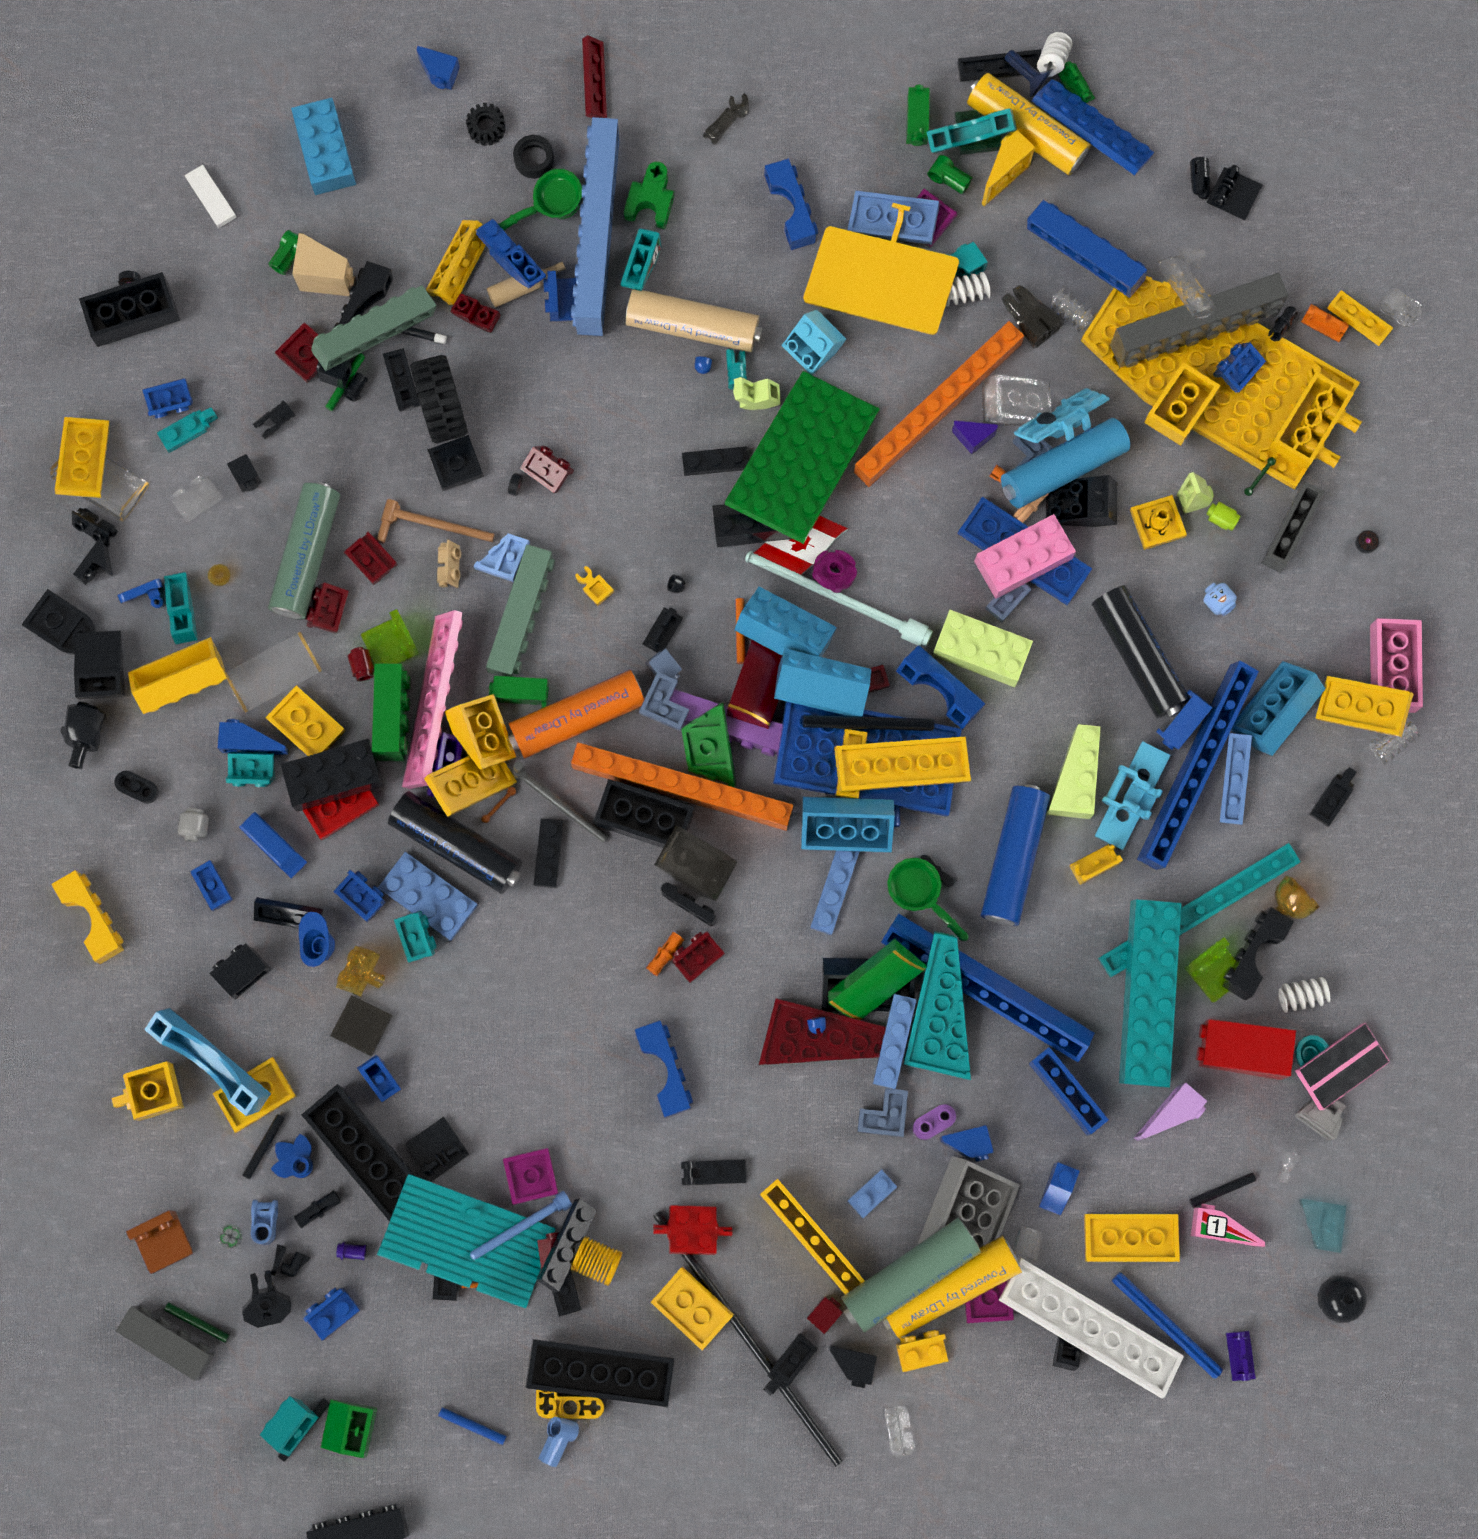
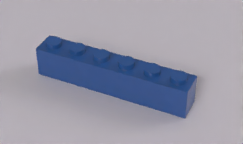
M1043 200L1028 217V230L1130 298L1146 280L1147 269L1141 262L1134 261L1123 250L1116 249L1108 240L1095 235L1089 227H1083L1077 223L1071 215H1065L1059 211L1056 205Z

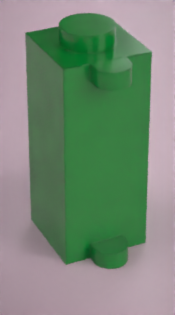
M921 84L915 87H908L906 144L913 146L927 145L930 88H923L924 86Z
M494 676V682L489 684V695L494 694L497 704L542 705V708L548 704V679Z

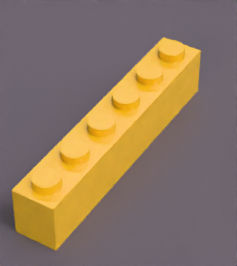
M778 1179L760 1194L844 1294H847L865 1281Z

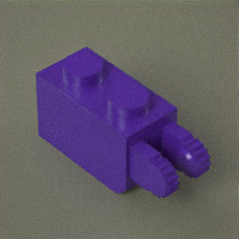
M441 733L437 742L438 754L433 763V772L461 759L463 746L454 735ZM428 786L427 795L433 797L434 794Z

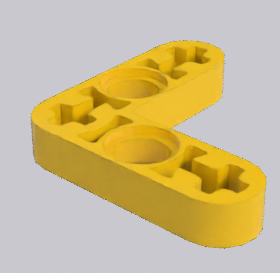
M536 1390V1412L542 1418L595 1419L600 1417L605 1409L604 1402L600 1398L558 1396V1392H554V1398L549 1396V1404L553 1405V1409L549 1410V1414H545L544 1409H540V1405L545 1403V1396L540 1397V1392L545 1394L552 1392ZM572 1400L577 1404V1410L574 1414H567L564 1411L566 1401ZM580 1400H585L584 1405H591L592 1401H596V1404L600 1405L601 1409L597 1410L596 1414H592L591 1410L584 1409L585 1415H580Z

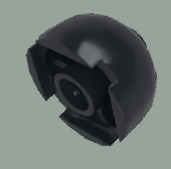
M1333 1276L1327 1279L1320 1286L1317 1294L1318 1305L1325 1316L1338 1323H1349L1358 1319L1364 1312L1367 1304L1366 1293L1363 1287L1355 1279L1348 1276Z

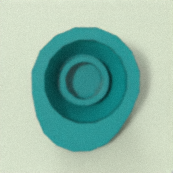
M1316 1035L1303 1037L1298 1042L1295 1050L1297 1064L1301 1067L1328 1048L1329 1045L1324 1039Z

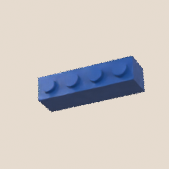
M1050 1047L1028 1063L1087 1136L1094 1133L1109 1120Z

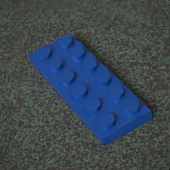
M1053 79L1050 80L1032 100L1041 109L1134 176L1154 154L1146 144L1139 142L1132 137L1131 133L1118 127L1113 120L1104 117L1095 107L1086 104L1078 95L1064 88L1060 82Z
M982 497L957 534L984 551L1028 528V526ZM1073 557L1072 560L1030 582L1068 606L1092 568L1076 557Z

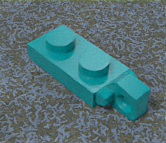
M212 407L202 412L201 410L194 411L157 432L168 453H171L206 433V430L210 427L209 423L215 421L218 417Z

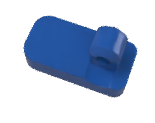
M158 578L117 596L120 603L123 604L148 594L149 599H151V605L154 608H161L164 605V599L160 597L161 594L158 589L164 586L161 579Z

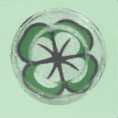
M225 1225L218 1232V1241L225 1248H234L242 1241V1231L236 1225Z

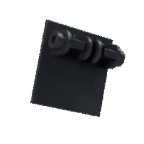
M1232 165L1229 168L1224 167L1206 203L1242 220H1246L1263 184L1241 175L1239 172L1240 168L1237 165Z
M444 1117L406 1143V1146L421 1166L422 1171L431 1182L470 1155Z

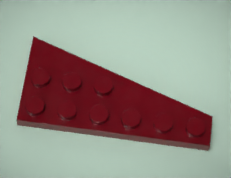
M776 998L759 1065L879 1058L886 1027ZM825 1017V1031L821 1033L820 1028H817V1034H813L808 1028L807 1020Z

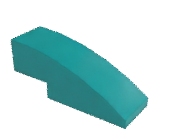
M186 572L164 576L167 613L170 618L171 636L175 644L197 641L193 603Z

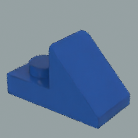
M378 1055L357 1067L381 1102L401 1090L384 1061Z

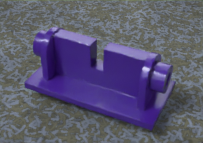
M1250 1332L1226 1333L1232 1381L1256 1379Z

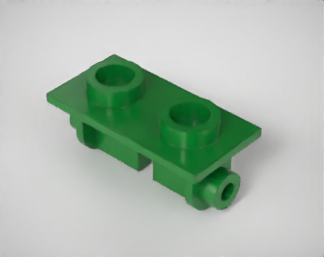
M1066 62L1063 71L1057 73L1064 87L1071 93L1078 95L1085 103L1094 100L1095 97L1076 63Z

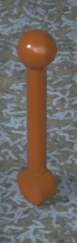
M509 787L507 794L487 815L482 816L481 821L488 823L490 817L510 796L516 795V789Z

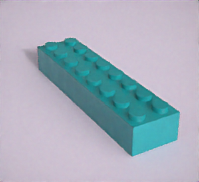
M1139 899L1130 901L1119 1083L1170 1088L1182 903Z

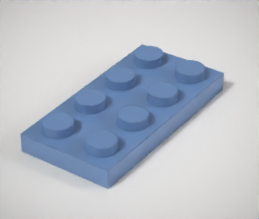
M855 191L848 231L876 238L891 239L899 212L897 208L892 207V203H897L911 208L910 212L904 211L903 222L897 240L932 245L940 206L939 201Z
M404 852L378 887V889L411 913L421 910L422 915L425 914L427 916L429 926L449 941H452L478 906L477 903L407 852Z

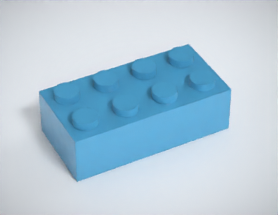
M333 98L292 107L293 118L315 195L356 185Z
M759 586L740 613L734 630L780 655H783L784 649L822 657L830 645L837 627Z
M803 797L801 849L892 852L895 817L894 800Z

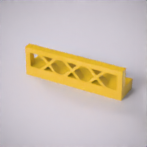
M462 220L426 288L430 296H438L448 305H454L486 246L476 235V230L483 226L478 220Z

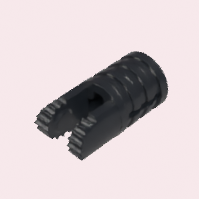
M1196 157L1190 161L1192 190L1199 198L1206 200L1210 194L1209 159L1206 157Z
M282 400L280 404L270 412L268 411L254 422L253 425L257 428L263 425L267 419H271L275 425L263 432L262 437L266 439L277 431L281 425H284L286 421H289L291 417L296 415L287 403Z

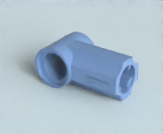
M553 1417L548 1422V1438L538 1458L543 1463L552 1467H557L568 1442H573L579 1433V1426L576 1421L561 1417Z

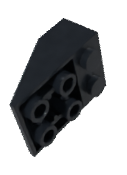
M1110 475L1075 479L1046 496V518L1054 514L1061 526L1100 527L1117 525V482Z
M121 630L75 633L74 684L75 697L79 700L125 697Z

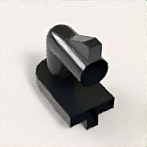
M277 1244L275 1261L271 1270L272 1276H275L287 1249L283 1245ZM296 1251L290 1265L282 1264L280 1273L289 1277H295L299 1269L309 1261L310 1257Z

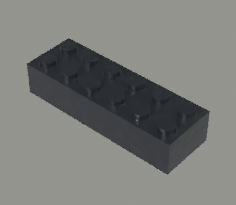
M337 1084L301 1115L390 1222L407 1175L417 1176L344 1088Z
M532 1339L525 1387L535 1390L668 1407L674 1358Z

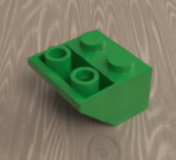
M330 1399L320 1448L343 1455L359 1458L367 1457L377 1408Z

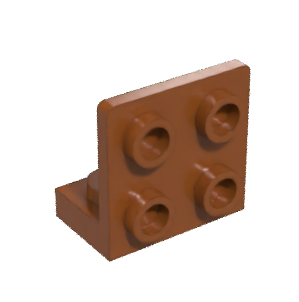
M169 1210L126 1231L129 1240L136 1241L150 1274L193 1254L176 1211Z

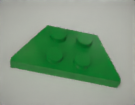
M720 703L682 727L688 771L692 773L702 774L708 779L714 781L717 779L728 783L730 787H735L736 778L724 703Z

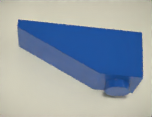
M227 719L226 722H219L217 748L221 753L266 752L274 753V755H289V750L286 746L240 723V720Z

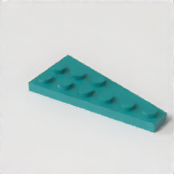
M935 931L904 1065L971 1080L957 936Z

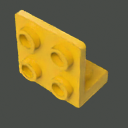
M938 1330L923 1332V1337L916 1339L914 1335L900 1338L901 1343H896L902 1372L948 1362L944 1345L945 1334L939 1333Z

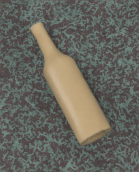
M560 262L541 270L546 274L544 279H547V271H556L557 274L566 270L564 263ZM511 277L486 289L492 304L496 308L539 289L543 285V280L528 289Z

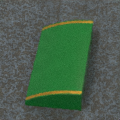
M894 939L828 992V1002L843 1014L853 1019L862 1020L924 971L927 966Z

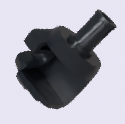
M78 702L77 704L68 705L65 726L61 727L64 742L73 747L68 766L75 769H83L87 751H98L100 731L103 721L106 720V712L96 706L89 705V703Z

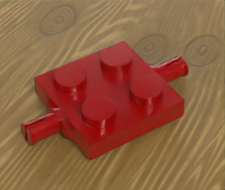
M670 1205L667 1225L653 1224V1234H667L669 1254L715 1255L717 1253L718 1236L732 1237V1226H718L716 1207Z

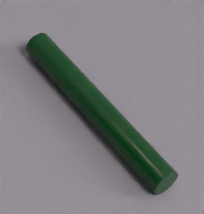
M169 1302L164 1308V1311L224 1343L230 1337V1334Z

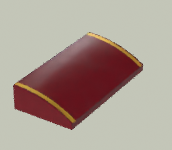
M754 640L751 641L730 699L726 716L769 729L779 701L774 699L778 667L782 655Z

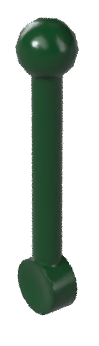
M1274 457L1268 458L1266 466L1251 486L1244 490L1245 495L1251 496L1253 494V489L1270 466L1275 465L1276 459Z

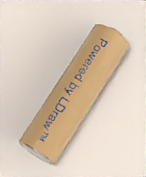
M633 289L627 305V326L737 350L752 352L754 343L760 341L762 328L758 327L759 315L644 290Z

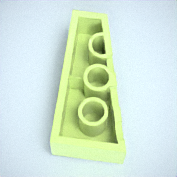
M1078 724L1075 728L1046 815L1091 819L1094 815L1100 726Z

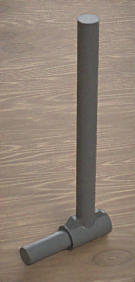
M515 762L513 776L516 780L525 782L602 843L608 838L607 834L526 773L522 762Z

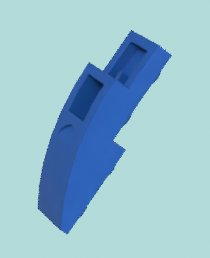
M494 219L476 230V235L489 248L490 255L508 274L529 289L546 278V274L520 245L517 246Z

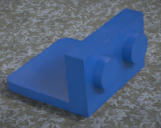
M547 271V279H543L544 292H548L549 299H545V313L550 312V322L572 321L571 308L572 304L574 305L573 286L576 284V278L556 279V271Z

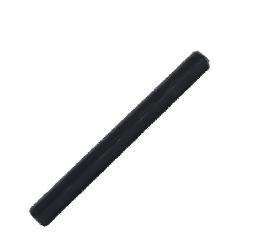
M804 715L802 718L804 728L933 731L935 726L934 719L815 715Z

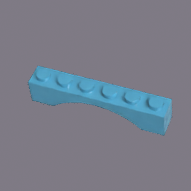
M171 1008L156 1011L144 1029L160 1044L184 1055L207 1072L221 1087L228 1101L245 1116L259 1112L271 1095L268 1090Z

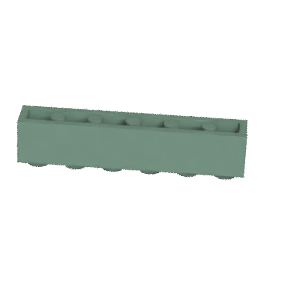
M423 285L417 288L411 287L398 298L394 296L386 304L380 307L376 305L362 316L360 314L356 315L349 323L345 325L339 324L327 334H319L314 338L311 351L324 370L327 371L432 317L437 305Z
M526 544L486 665L488 673L514 677L515 674L518 675L522 666L520 658L522 653H526L529 641H526L528 633L532 634L535 621L533 618L535 612L539 613L542 605L540 596L542 592L545 593L549 580L546 578L548 572H552L555 565L552 551Z

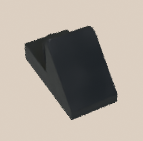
M100 539L97 540L73 573L77 580L85 585L88 581L94 579L98 568L113 576L108 547Z

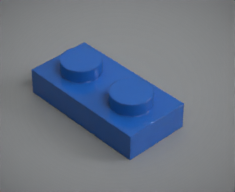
M211 860L190 871L212 911L233 900Z

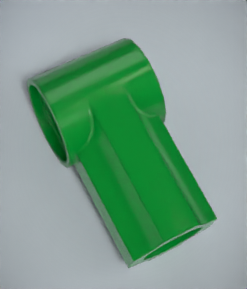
M939 155L927 172L928 177L938 184L944 183L960 194L965 193L973 178L955 167L952 160L944 155Z
M287 230L280 240V247L268 263L269 267L281 275L287 273L295 260L298 235Z

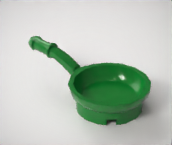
M553 169L544 173L537 180L533 189L534 206L525 208L514 215L511 214L510 217L498 223V225L505 231L520 220L537 212L550 218L567 219L573 216L579 210L582 200L580 180L573 172L565 169Z
M916 857L904 859L897 863L891 870L887 882L889 895L894 903L910 911L932 908L931 910L947 925V928L954 932L960 941H967L968 933L944 909L936 904L942 886L940 875L936 868L928 861Z

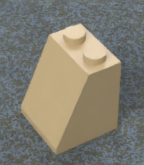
M299 233L292 272L299 290L349 296L351 288L356 286V276H353V268L350 267L348 260L305 234Z

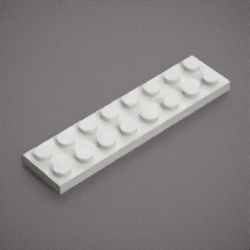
M1019 1259L1018 1262L1022 1273L1008 1280L999 1301L1158 1397L1164 1398L1184 1357L1182 1354L1026 1260Z

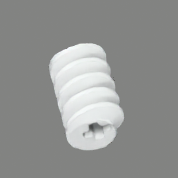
M1055 32L1047 37L1037 62V68L1040 73L1053 69L1048 76L1053 77L1063 71L1073 45L1072 39L1067 34Z
M980 272L978 277L976 274H971L970 280L967 275H964L962 280L959 277H955L946 306L950 305V300H953L954 304L958 305L959 298L962 299L963 303H966L968 296L972 302L975 301V295H978L979 299L983 300L984 293L990 299V285L985 273Z
M1318 977L1317 980L1312 978L1308 982L1302 980L1299 982V985L1296 982H1292L1290 986L1282 984L1281 988H1279V1001L1284 1013L1288 1012V1006H1291L1293 1011H1297V1004H1300L1302 1010L1306 1009V1002L1309 1003L1311 1008L1315 1007V1001L1320 1006H1323L1324 999L1330 1002L1329 987L1323 977Z

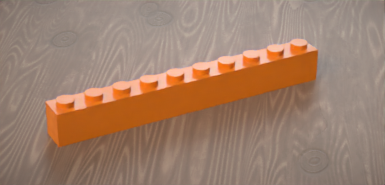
M1008 321L855 464L854 473L870 487L1022 345L1024 335Z
M578 742L571 761L572 769L611 779L787 831L793 811V804Z

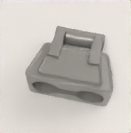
M1312 1099L1304 1104L1296 1112L1295 1116L1326 1140L1331 1141L1338 1137L1342 1124L1340 1116L1345 1110L1346 1105L1336 1100L1330 1105L1335 1109L1334 1111H1331L1329 1108L1319 1110Z

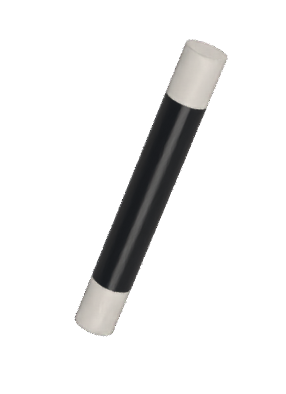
M413 327L401 332L402 334L445 344L447 340L445 335Z

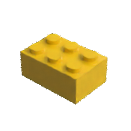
M1183 362L1148 413L1144 423L1181 446L1221 385Z

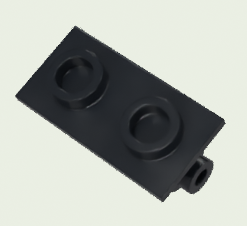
M79 508L77 512L72 511V525L78 531L88 534L96 542L100 539L107 547L110 546L109 537H115L118 532L114 525L104 519H101L98 524L95 523L99 516L86 508Z
M664 607L642 645L656 653L665 649L683 617L676 614L677 611L675 609Z

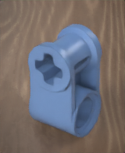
M253 1200L251 1207V1238L258 1244L269 1245L276 1237L278 1201L258 1202V1200ZM262 1228H267L269 1232L268 1237L261 1241L258 1233Z

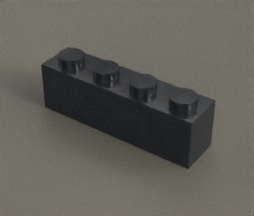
M396 1504L382 1507L383 1512L374 1514L373 1510L360 1512L358 1518L350 1519L348 1515L336 1518V1523L327 1525L326 1521L312 1524V1529L308 1530L306 1535L307 1539H404L409 1536L404 1508H397Z

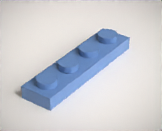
M1229 733L1220 813L1221 823L1243 825L1252 735Z
M860 851L835 852L810 927L811 929L832 935Z
M893 994L873 1084L896 1089L917 999Z

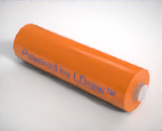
M628 670L509 722L508 724L513 734L508 736L513 749L519 748L525 759L640 708L645 698L635 675L631 670Z

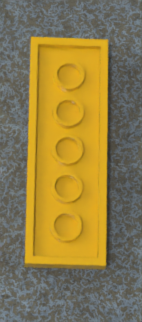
M966 736L834 747L839 792L971 781Z

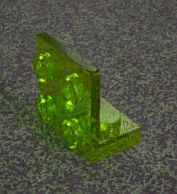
M397 609L389 612L392 619L361 633V637L375 664H400L419 654Z
M1225 937L1218 940L1184 967L1212 1003L1229 992V990L1222 986L1225 981L1223 975L1236 962L1226 948L1230 943Z

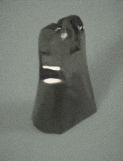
M1018 285L1013 288V292L1021 304L1009 293L1002 298V302L1034 349L1058 332L1065 321L1056 312L1037 299L1028 289Z

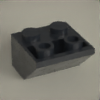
M246 943L243 946L242 944L236 946L230 952L232 955L225 961L224 959L218 961L212 967L214 970L209 973L234 999H237L271 971L270 967L256 950Z

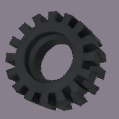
M483 103V107L477 104L476 110L473 107L470 109L471 114H467L466 124L471 139H474L477 144L481 141V145L484 146L486 142L489 145H493V140L496 143L499 142L498 137L502 139L504 136L503 132L506 130L504 116L498 107L494 108V104L491 103L489 107H487V103ZM482 119L493 120L494 125L489 130H481L478 127V123Z

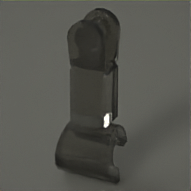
M745 93L742 95L741 104H735L734 97L730 96V109L726 108L704 131L703 137L712 140L711 143L713 145L718 143L737 117L742 118L748 115L750 107Z

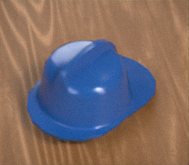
M317 912L305 914L299 923L300 956L304 964L316 967L329 960V957L332 956L335 950V940L328 932L327 922L322 915Z

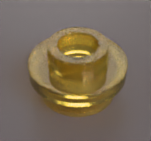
M216 564L209 569L208 579L215 586H223L230 579V571L226 566ZM218 573H223L221 579H216Z

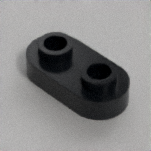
M122 771L115 777L114 784L116 789L135 800L149 804L158 797V787L153 782L133 772ZM131 780L130 786L125 787V781ZM147 789H150L151 794L149 796H144V792Z

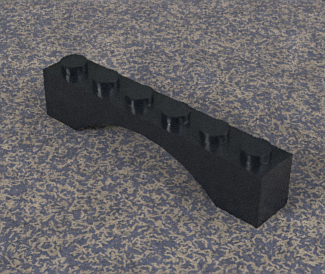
M369 261L366 262L364 268L361 267L358 273V282L356 286L351 288L350 300L342 308V318L334 327L339 324L345 325L349 323L353 317L359 314L362 315L366 309L386 297L393 281L391 269ZM350 360L327 371L324 370L320 362H318L316 368L320 381L345 389L353 371Z

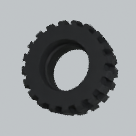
M438 355L413 362L410 368L431 441L438 444L465 436L468 433L447 356Z

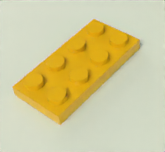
M64 417L55 494L101 498L110 427L109 420Z
M1327 676L1324 685L1325 691L1322 693L1315 717L1317 720L1402 737L1414 695L1412 692Z
M470 756L430 773L424 778L447 817L517 783L505 761L479 769Z
M1084 1214L1085 1262H1180L1178 1214Z

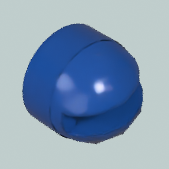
M702 356L696 357L694 363L696 371L700 374L708 373L712 366V359Z
M825 1017L807 1020L808 1028L813 1034H817V1028H820L821 1033L825 1031Z

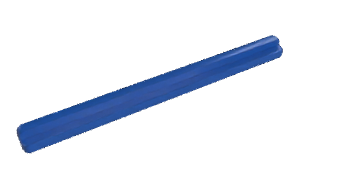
M1119 1272L1114 1276L1112 1282L1212 1378L1216 1379L1223 1371L1222 1368L1123 1273Z

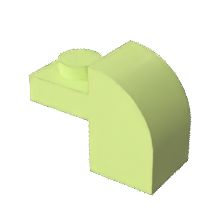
M742 377L734 379L733 393L735 400L740 402V408L758 410L781 405L778 383L768 378L754 383Z

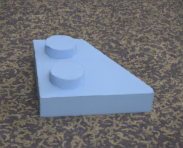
M508 533L500 540L498 545L488 551V555L480 562L477 561L473 567L476 570L514 582L526 544L529 545L530 542L527 539Z

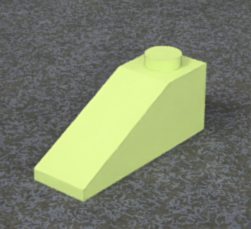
M1192 472L1188 474L1177 493V497L1183 513L1186 514L1208 507L1213 500L1214 494L1211 486H1207L1206 480Z

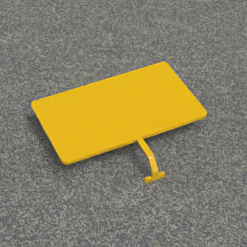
M892 203V207L897 208L899 212L891 241L832 226L825 229L803 296L805 303L930 335H935L938 332L958 269L959 260L957 257L896 242L902 226L904 211L910 212L911 208L909 206Z

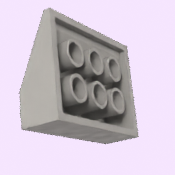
M952 1156L918 1243L920 1244L956 1218H959L964 1223L979 1248L1001 1236L1020 1185L968 1160Z

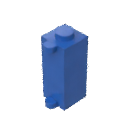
M1190 689L1187 694L1192 698L1165 731L1158 728L1156 731L1164 738L1162 743L1171 750L1174 748L1179 750L1213 708V706Z

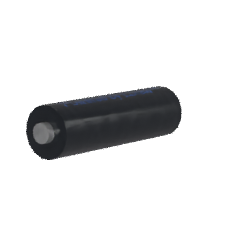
M1122 585L1104 593L1091 605L1155 717L1161 718L1167 714L1169 717L1180 713L1182 706L1188 703L1191 698L1127 587Z
M407 791L399 799L389 816L388 824L500 894H503L509 886L513 887L521 875L518 873L523 862L521 859L451 816L447 817L443 811L410 791Z

